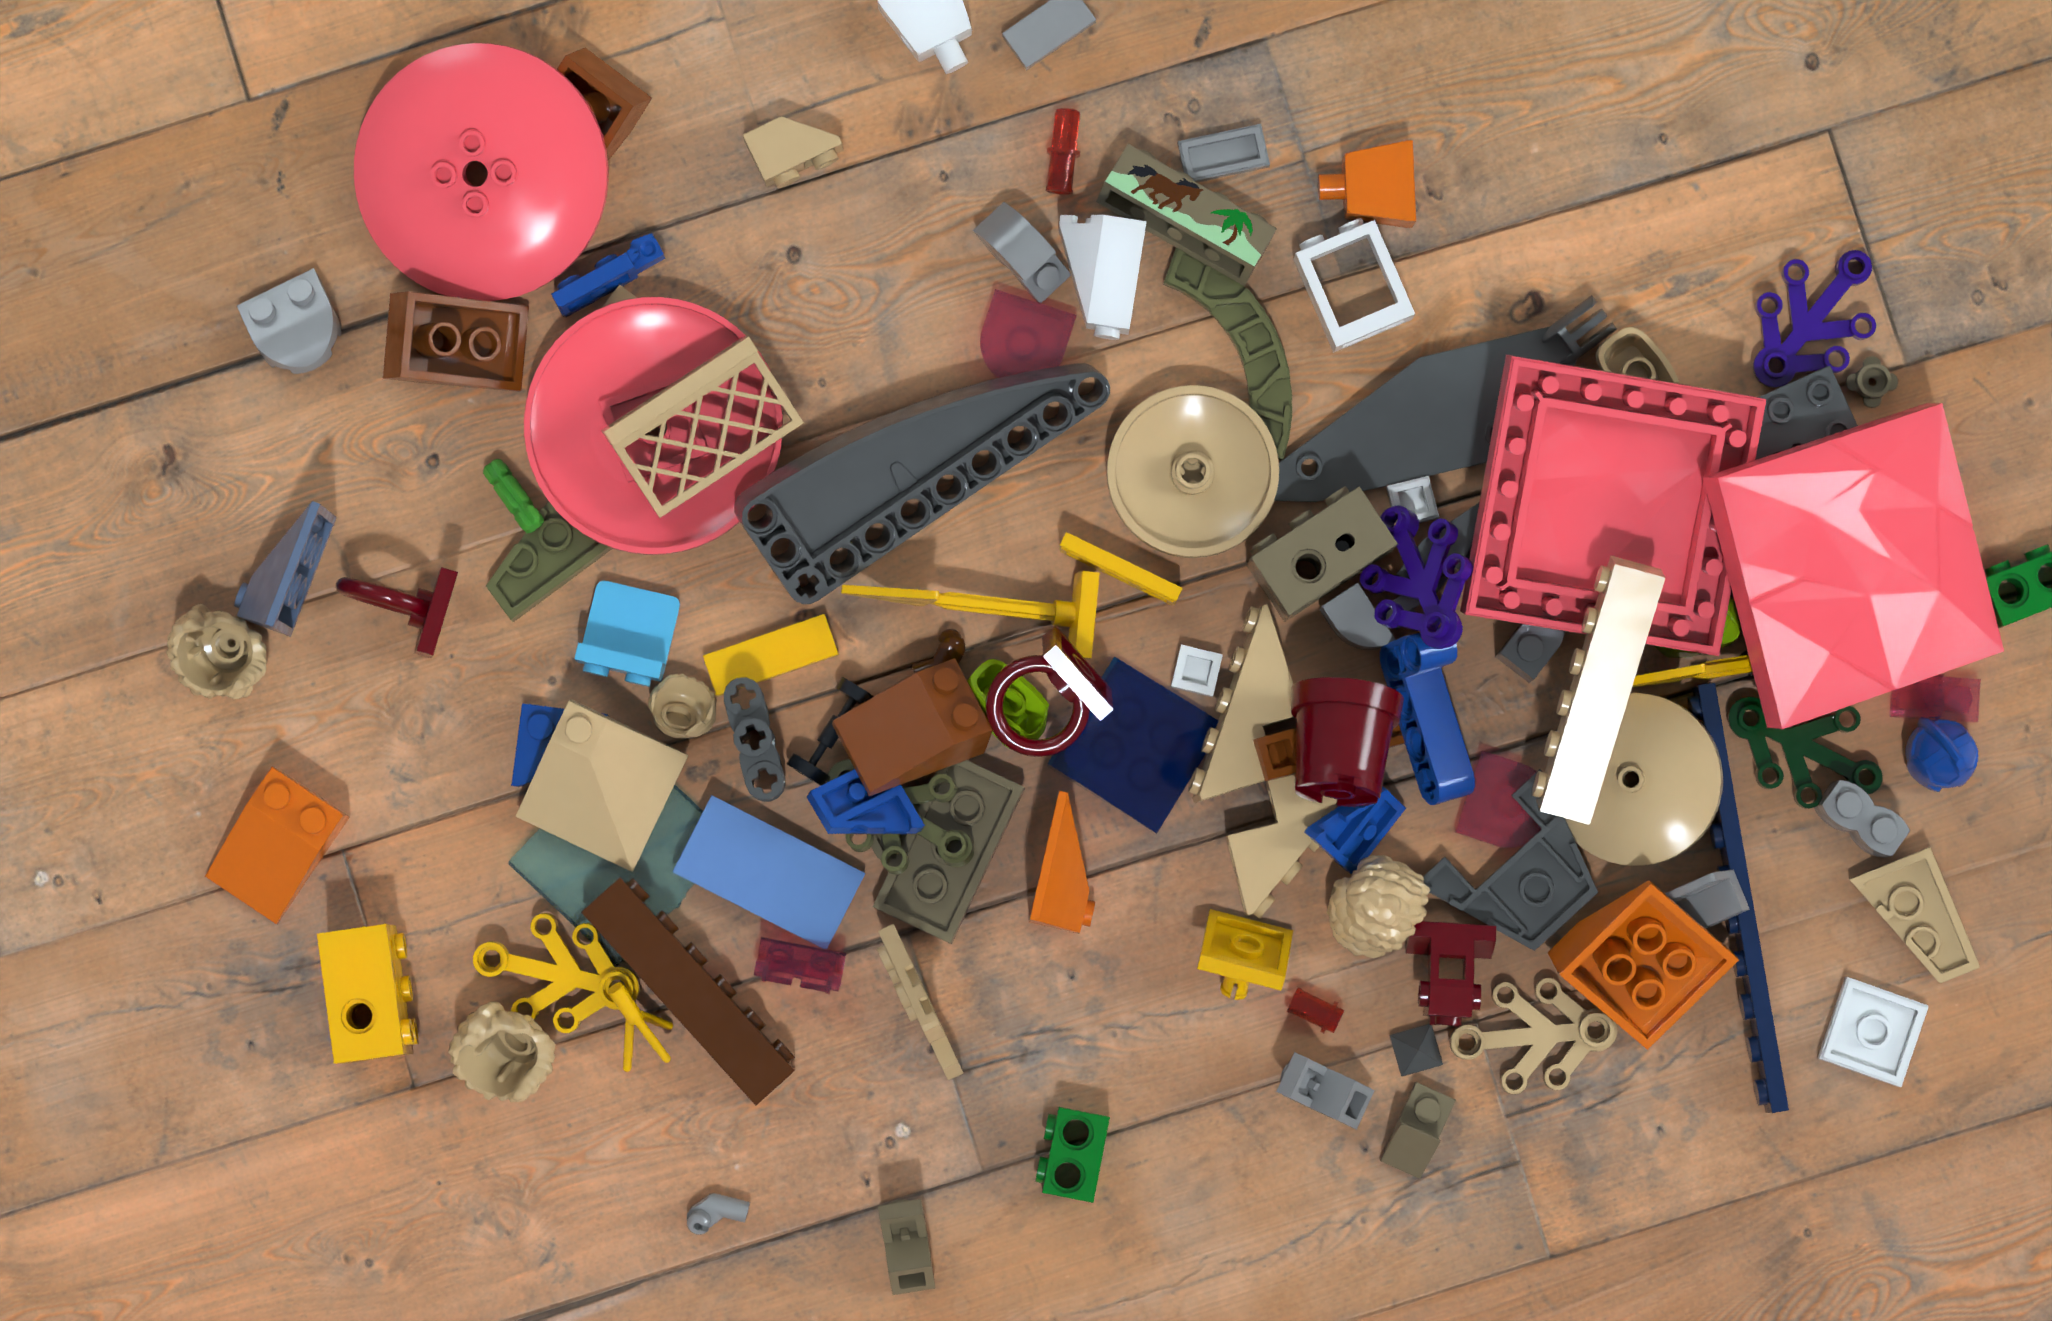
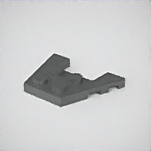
M1537 772L1511 796L1541 827V830L1488 879L1475 889L1445 856L1423 876L1424 883L1430 888L1429 893L1486 923V925L1496 926L1497 931L1534 951L1598 893L1565 818L1539 811L1536 803L1537 797L1532 796V788Z

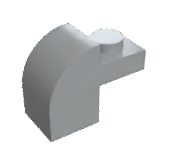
M1005 202L998 206L973 230L992 255L1011 270L1029 294L1040 304L1071 276L1070 272L1055 255L1056 251L1020 213Z
M1358 583L1319 609L1334 633L1343 642L1354 648L1377 650L1396 640L1388 627L1376 621L1374 616L1375 608ZM1402 595L1393 600L1400 604L1404 610L1416 612L1414 608L1420 605L1418 599ZM1393 609L1387 612L1386 620L1391 617Z
M1294 1052L1290 1062L1282 1070L1280 1084L1276 1092L1357 1130L1375 1090Z

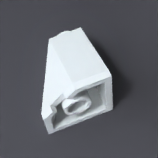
M1060 215L1059 234L1086 329L1095 330L1094 336L1110 340H1119L1120 334L1129 335L1147 221L1109 215H1091V218H1086L1085 223H1077L1078 216Z

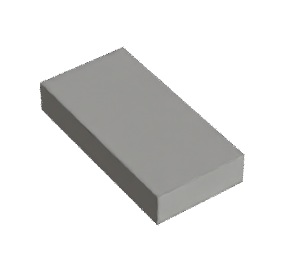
M1050 0L1003 32L1002 37L1027 71L1095 24L1096 18L1083 0Z
M1261 124L1177 142L1183 172L1188 174L1196 183L1270 167Z

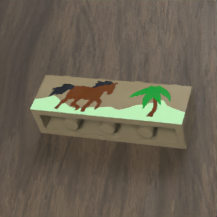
M1129 144L1105 180L1096 201L1123 218L1147 221L1146 231L1243 286L1246 285L1277 230L1276 227L1268 224L1262 216L1247 212L1233 204L1225 195L1210 191L1193 181L1188 174L1173 170L1156 160L1151 153L1145 150H1138Z

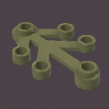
M847 759L836 763L828 773L829 778L827 782L854 770L855 768L851 760ZM938 774L928 784L906 788L904 791L911 803L918 805L935 800L942 803L948 802L956 795L957 788L950 776ZM940 782H948L950 784L949 791L944 795H939L935 792V788ZM919 814L925 826L922 831L916 834L937 846L938 853L946 864L952 867H962L971 861L974 855V844L965 832L961 830H950L947 832ZM846 834L848 845L856 852L867 851L871 848L874 841L873 834H867L866 841L856 845L852 842L854 834ZM881 834L884 851L881 856L882 865L891 874L903 873L908 868L909 857L902 849L900 835ZM952 840H960L962 842L961 849L956 853L947 851V846ZM892 854H901L902 862L896 867L888 865V859Z

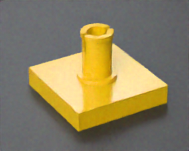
M1210 909L1197 969L1224 976L1220 991L1228 998L1231 997L1234 984H1237L1235 1000L1246 998L1249 983L1282 991L1293 930Z

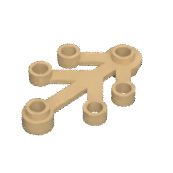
M1544 978L1535 985L1534 994L1536 999L1543 1004L1552 1003L1573 1022L1572 1024L1555 1025L1524 1000L1513 984L1502 982L1497 984L1492 990L1491 997L1494 1004L1500 1008H1508L1529 1025L1530 1028L1481 1032L1475 1026L1462 1025L1452 1032L1449 1044L1454 1055L1465 1060L1477 1058L1484 1049L1532 1045L1516 1066L1504 1071L1500 1078L1501 1087L1505 1092L1519 1094L1525 1090L1529 1076L1557 1042L1575 1041L1559 1064L1548 1066L1543 1073V1081L1548 1088L1562 1090L1567 1087L1570 1082V1075L1589 1051H1603L1614 1043L1618 1031L1617 1024L1598 1008L1583 1009L1561 991V986L1556 980ZM1544 983H1551L1555 987L1556 992L1553 998L1545 999L1541 996L1540 988ZM1502 987L1510 988L1513 993L1512 1000L1507 1004L1500 1002L1497 997V992ZM1594 1021L1600 1023L1603 1028L1602 1035L1598 1038L1590 1037L1587 1032L1589 1024ZM1463 1034H1469L1474 1039V1046L1468 1051L1462 1050L1459 1046V1038ZM1553 1069H1560L1564 1073V1081L1558 1086L1553 1085L1549 1080V1074ZM1517 1073L1521 1077L1522 1082L1518 1089L1512 1090L1507 1086L1506 1078L1509 1074Z

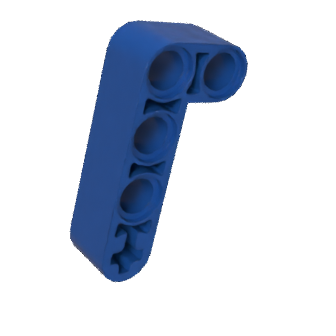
M1418 632L1401 637L1382 646L1380 650V664L1387 686L1395 689L1404 697L1399 726L1420 793L1428 804L1437 805L1473 793L1475 777L1441 670L1442 667L1456 661L1457 644L1448 648L1434 649L1423 642L1421 633Z

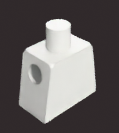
M877 0L880 13L918 62L936 54L946 74L952 73L968 63L958 43L972 35V28L963 0Z

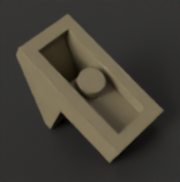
M1415 1082L1380 1161L1420 1179L1441 1141L1439 1137L1456 1100Z

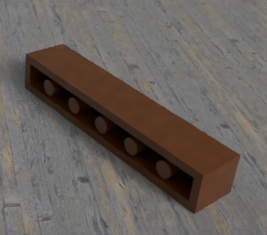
M622 877L618 878L581 913L755 1106L758 1105L795 1071L794 1067L790 1064L795 1056L779 1039L773 1043L767 1039L761 1032L766 1024L750 1006L744 1011L740 1009L731 999L737 992L721 974L715 979L712 978L703 968V965L708 960L692 942L685 947L675 937L674 933L679 928L663 910L655 914L648 907L645 901L650 895L634 878L628 882Z

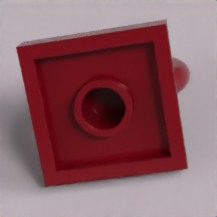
M441 567L433 592L418 588L416 596L348 577L338 579L335 587L340 594L346 597L410 616L408 625L421 629L414 654L432 658L458 572Z
M1056 625L1042 636L1043 655L1026 656L1009 663L995 676L987 693L986 714L994 734L1008 748L1027 756L1042 757L1063 751L1072 745L1082 734L1088 722L1090 710L1099 720H1102L1113 710L1112 689ZM1034 672L1047 673L1049 680L1059 693L1070 703L1073 702L1072 715L1068 724L1061 732L1050 738L1030 739L1021 736L1010 727L1005 718L1003 710L1005 694L1009 686L1025 674Z

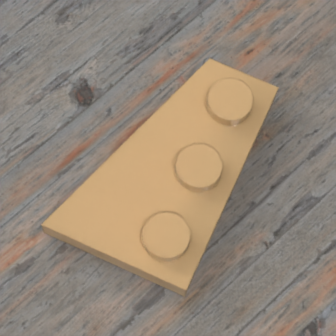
M1931 847L1849 879L1939 983L1980 968Z

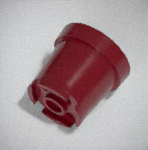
M1320 677L1305 679L1295 683L1291 687V714L1296 718L1295 793L1304 799L1322 803L1323 796L1337 799L1336 806L1355 807L1377 803L1378 798L1381 797L1392 730L1400 722L1404 702L1402 694L1393 688L1379 683L1353 678Z

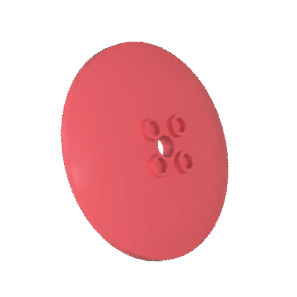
M491 43L454 45L436 50L413 61L399 71L376 96L366 113L356 142L354 155L355 193L361 215L373 240L390 262L408 278L429 290L445 296L497 301L518 297L548 284L566 271L585 250L601 220L607 198L609 177L607 150L600 126L589 104L570 80L555 67L530 53L509 46ZM473 161L481 162L487 169V179L481 186L471 184L466 177L467 166Z
M641 297L609 304L593 311L568 328L554 342L539 364L529 388L524 414V438L529 463L540 489L557 513L583 535L600 544L616 550L643 555H665L698 548L719 538L740 523L734 512L735 501L743 491L775 471L781 451L782 438L659 518L601 430L746 335L724 317L707 308L691 302L664 297ZM757 351V352L759 353V355L761 356V358L763 359V361L765 362V360H764V358L762 357L761 353H760L759 351ZM754 363L739 372L735 391L760 396L763 377ZM732 378L718 387L730 389ZM767 386L765 397L777 399L770 387ZM717 391L707 393L703 396L699 414L724 419L729 394ZM734 395L729 421L754 425L759 400ZM696 401L682 411L694 413ZM764 401L759 427L777 430L783 426L781 405ZM677 414L669 418L666 422L667 430L663 438L688 443L693 418ZM698 419L693 444L718 449L722 424ZM728 425L723 450L740 454L748 449L752 430ZM758 431L756 443L769 434ZM639 438L624 448L635 464L652 467L656 441ZM662 443L657 468L681 473L686 448ZM692 449L687 474L705 477L713 472L716 454ZM722 455L720 467L733 459V457ZM638 469L648 483L650 471ZM656 473L652 491L661 505L677 496L680 482L679 477ZM686 479L684 490L698 481ZM756 505L752 506V507L749 509L748 514L753 510V508H754Z

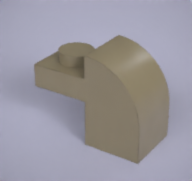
M900 1199L890 1204L878 1206L892 1294L898 1295L935 1289L927 1227L921 1199L911 1201Z

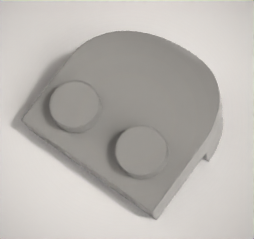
M314 268L237 305L253 343L264 360L272 368L276 366L288 369L293 374L312 371L329 360L332 356L331 348L336 341L337 335L341 336L339 317L333 309Z

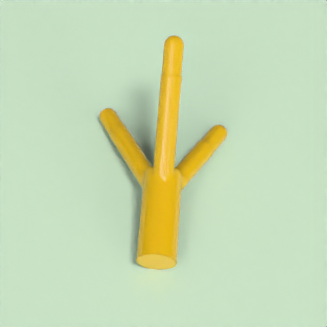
M622 982L612 985L608 989V994L625 1018L623 1070L629 1072L632 1068L634 1025H636L662 1061L665 1063L670 1062V1055L645 1022L667 1030L673 1028V1023L640 1010Z

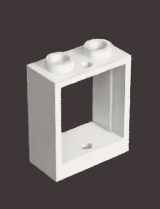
M1362 218L1348 222L1338 228L1339 235L1324 240L1323 235L1310 238L1299 244L1301 251L1296 252L1293 258L1333 353L1408 322L1415 315L1375 220L1365 224ZM1367 238L1395 304L1339 327L1311 261Z

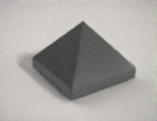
M1426 1024L1389 1035L1401 1077L1443 1065L1432 1025Z

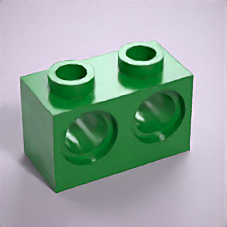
M2048 544L2025 553L2027 562L2015 567H2011L2009 560L1984 569L1987 575L1986 580L1998 628L2052 608V588L2043 586L2038 578V572L2042 566L2052 568V552ZM2002 581L2012 583L2017 590V598L2013 604L2005 603L1999 596L1998 589Z
M1058 1107L1057 1115L1048 1114L1044 1139L1051 1141L1048 1158L1040 1156L1035 1182L1043 1183L1042 1193L1094 1202L1109 1126V1116ZM1071 1120H1081L1088 1127V1137L1079 1145L1069 1144L1063 1136V1129ZM1066 1162L1075 1164L1080 1171L1079 1181L1074 1186L1068 1188L1060 1186L1055 1180L1057 1167Z

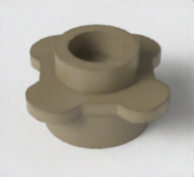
M1871 356L1863 361V367L1857 373H1852L1847 377L1846 385L1849 390L1856 391L1863 397L1865 406L1875 408L1881 404V398L1885 393L1896 389L1898 379L1895 374L1890 373L1885 366L1881 365L1877 357ZM1870 378L1875 379V386L1869 385L1868 380Z

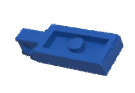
M653 234L644 235L632 240L630 249L620 256L611 254L598 261L594 266L595 270L582 277L573 275L558 284V290L551 295L562 316L568 317L615 291L619 285L624 286L637 279L640 272L664 260L665 256Z

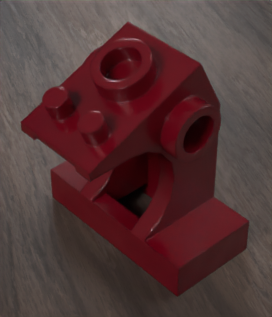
M1422 921L1414 925L1416 931L1414 935L1406 939L1405 954L1427 955L1428 981L1419 982L1418 1007H1424L1423 1016H1430L1429 1025L1462 1026V1018H1472V1010H1480L1481 984H1474V958L1492 959L1496 944V926ZM1439 958L1462 959L1463 978H1439Z

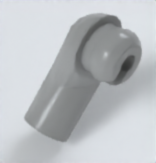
M717 1193L709 1194L690 1208L687 1213V1227L692 1233L701 1235L708 1232L709 1228L723 1217L745 1223L750 1202Z

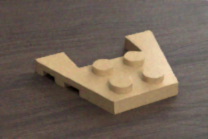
M892 924L879 930L878 933L884 945L876 949L910 1021L918 1019L947 1079L950 1080L963 1074V1070L895 925Z

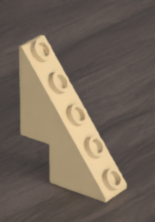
M1268 604L1260 608L1251 606L1245 617L1242 630L1248 632L1243 648L1237 646L1232 656L1229 671L1234 672L1230 688L1223 687L1215 707V711L1221 713L1216 729L1212 727L1208 729L1201 751L1207 753L1203 768L1195 769L1189 783L1188 792L1193 794L1192 799L1194 803L1264 782L1265 779L1253 740L1266 736L1264 727L1294 718L1291 714V687L1294 684Z
M1296 774L1266 782L1275 824L1226 836L1245 916L1254 914L1260 919L1275 901V898L1269 893L1280 880L1285 885H1288L1303 866L1297 859L1307 847L1313 852L1319 847L1304 831L1307 827L1339 807L1336 806L1337 799L1323 796L1322 803H1318L1298 796L1295 793Z

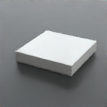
M1845 977L1817 1058L1885 1083L1902 1087L1929 1006Z

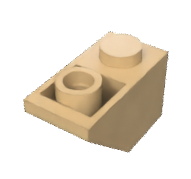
M782 116L743 134L744 142L766 187L776 184L777 188L788 186L800 178L798 172L813 165L816 170L825 168L839 159L837 154L843 151V145L838 135Z

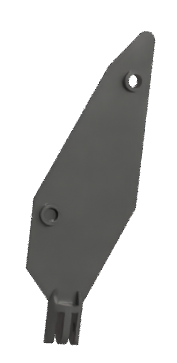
M1591 295L1549 327L1419 357L1280 461L1279 483L1274 501L1318 502L1325 500L1344 486L1350 492L1359 486L1362 491L1487 463L1506 354L1575 366L1578 358L1616 331L1617 328L1613 323H1610L1581 345L1577 344L1576 341L1607 317L1604 310L1600 309L1569 332L1565 328L1597 303ZM1306 459H1312L1316 463V471L1309 476L1305 475L1301 470V465Z

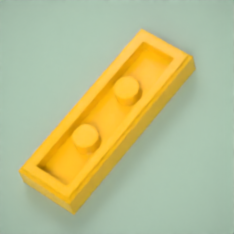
M1065 533L1059 546L1061 553L1171 606L1176 604L1183 589L1070 533Z
M822 614L703 655L715 694L719 697L724 695L726 686L736 678L746 677L754 680L756 683H760L833 658L839 654L826 616Z

